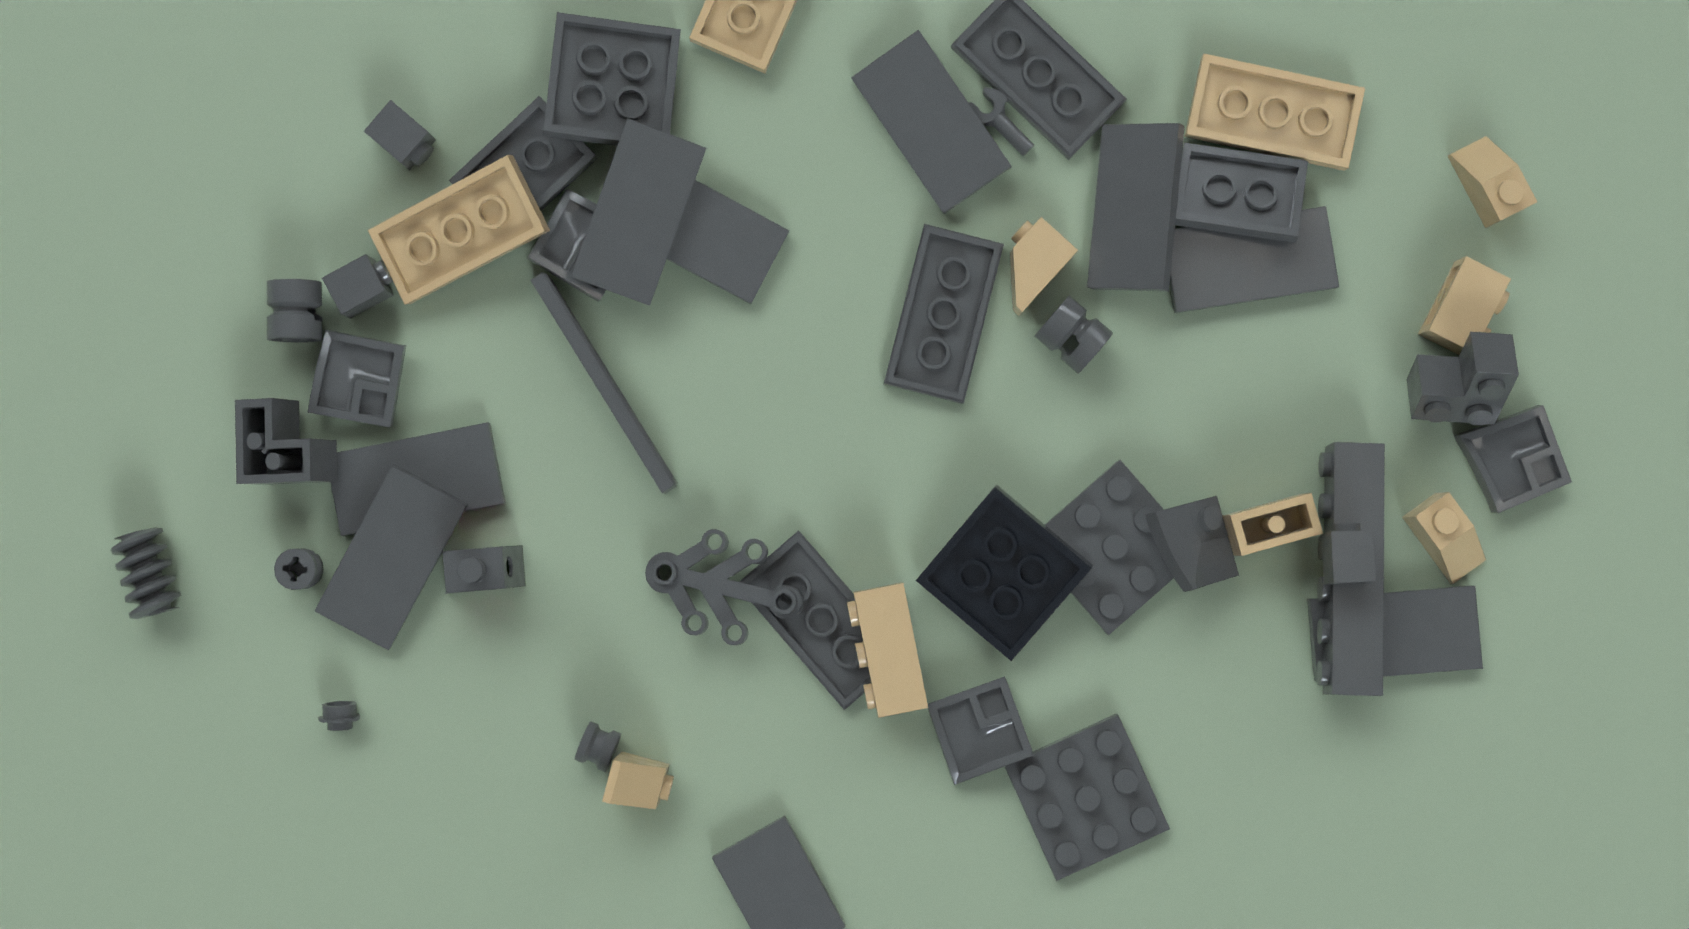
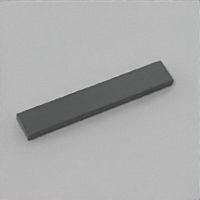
M544 273L531 279L535 289L660 491L666 494L676 488L678 482L553 280Z

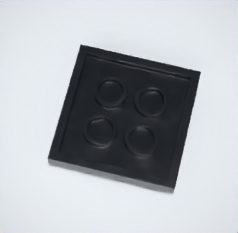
M996 484L915 581L1012 661L1087 575L1093 565Z

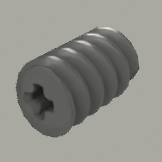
M154 527L139 530L114 538L115 540H121V542L111 548L112 554L126 556L116 564V570L130 572L129 575L120 580L121 587L135 588V590L125 596V602L139 604L137 608L129 613L130 619H142L180 608L172 607L171 602L180 597L181 593L179 591H167L166 589L168 585L177 580L176 576L162 575V570L171 565L172 561L169 559H158L157 557L159 553L168 548L167 544L153 543V538L163 532L162 528Z

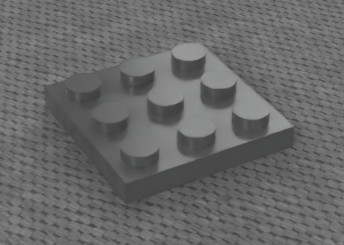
M557 12L543 136L618 146L627 118L670 134L681 29Z
M1121 460L1115 462L1044 524L1093 565L1092 569L1074 588L1071 594L1107 635H1110L1174 579L1159 553L1145 515L1164 509Z
M1114 714L1033 751L1034 756L1005 766L1056 881L1170 830L1118 714Z

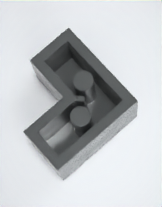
M1470 331L1459 357L1417 354L1406 379L1411 419L1428 420L1436 423L1446 421L1470 423L1472 425H1494L1519 376L1513 334Z
M278 398L235 400L236 484L273 485L337 482V440L300 439L298 400Z

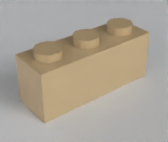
M900 582L853 592L855 601L847 602L851 626L860 625L863 642L855 643L859 667H868L871 683L863 685L868 709L876 708L878 718L928 708L904 583Z

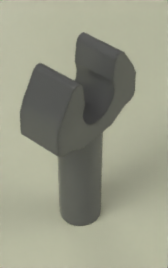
M984 87L982 93L992 103L994 109L990 113H983L972 102H969L970 106L984 126L995 127L1024 156L1033 148L1034 144L1005 115L1007 97L997 89Z

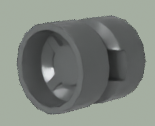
M308 279L268 280L267 305L273 308V313L267 316V340L293 343L322 341V317L316 314V309L322 306V282Z
M1069 295L1034 337L1051 351L1059 349L1062 352L1061 360L1079 374L1110 339L1113 332L1097 318L1088 320L1086 318L1087 310Z

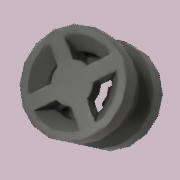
M306 548L286 550L280 554L274 565V573L278 583L291 590L309 589L315 586L322 578L324 571L320 556L313 550Z
M590 721L574 759L581 763L586 761L595 763L598 770L606 772L622 733L615 730L611 732L603 731L600 729L599 724Z

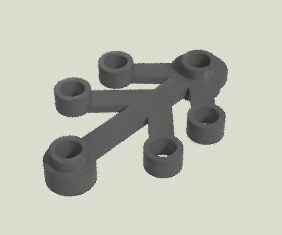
M717 529L706 531L699 543L680 555H675L671 552H661L649 560L645 570L649 586L659 593H668L683 617L681 621L682 628L689 635L698 636L703 634L708 628L709 621L703 612L696 610L684 586L701 590L722 626L721 635L723 640L729 645L743 644L747 640L749 632L747 626L743 622L738 621L724 596L768 606L775 616L782 619L795 618L804 607L802 593L793 586L782 585L775 590H770L729 580L730 577L751 564H760L766 560L768 547L763 541L758 539L747 540L740 552L706 573L688 569L708 555H718L727 549L729 544L728 537L723 531ZM714 534H718L722 539L721 546L716 550H712L708 545L709 538ZM753 544H759L762 549V554L757 559H751L748 555V549ZM663 565H669L672 569V575L668 580L664 581L659 576V570ZM783 594H788L792 598V605L787 610H782L778 605V599ZM693 615H698L702 620V625L697 631L691 630L688 625L689 619ZM733 625H738L742 630V635L737 641L731 640L728 635V630Z

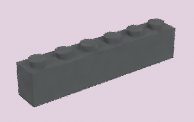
M1333 442L1327 445L1325 452H1321L1319 456L1318 471L1320 477H1325L1324 494L1319 496L1318 515L1319 518L1324 519V533L1334 531V524L1360 523V530H1374L1377 582L1324 585V577H1319L1317 596L1319 602H1324V619L1320 618L1317 623V640L1319 644H1323V661L1319 660L1317 663V684L1323 686V695L1383 696L1385 444ZM1321 535L1318 539L1319 560H1323Z

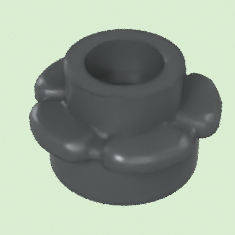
M354 701L322 704V716L318 717L320 722H327V730L330 731L352 729L353 722L360 719L356 709V702Z

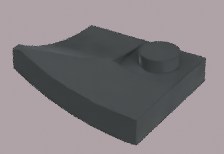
M566 189L547 222L550 231L538 237L527 259L598 302L604 295L605 289L571 277L596 203Z
M325 330L307 413L392 427L407 345Z
M1535 405L1499 419L1494 425L1486 424L1454 435L1457 444L1478 480L1491 513H1500L1572 482L1543 405Z
M1217 496L1145 514L1159 553L1183 592L1192 591L1239 576Z
M1005 676L928 704L927 709L954 785L1034 756Z

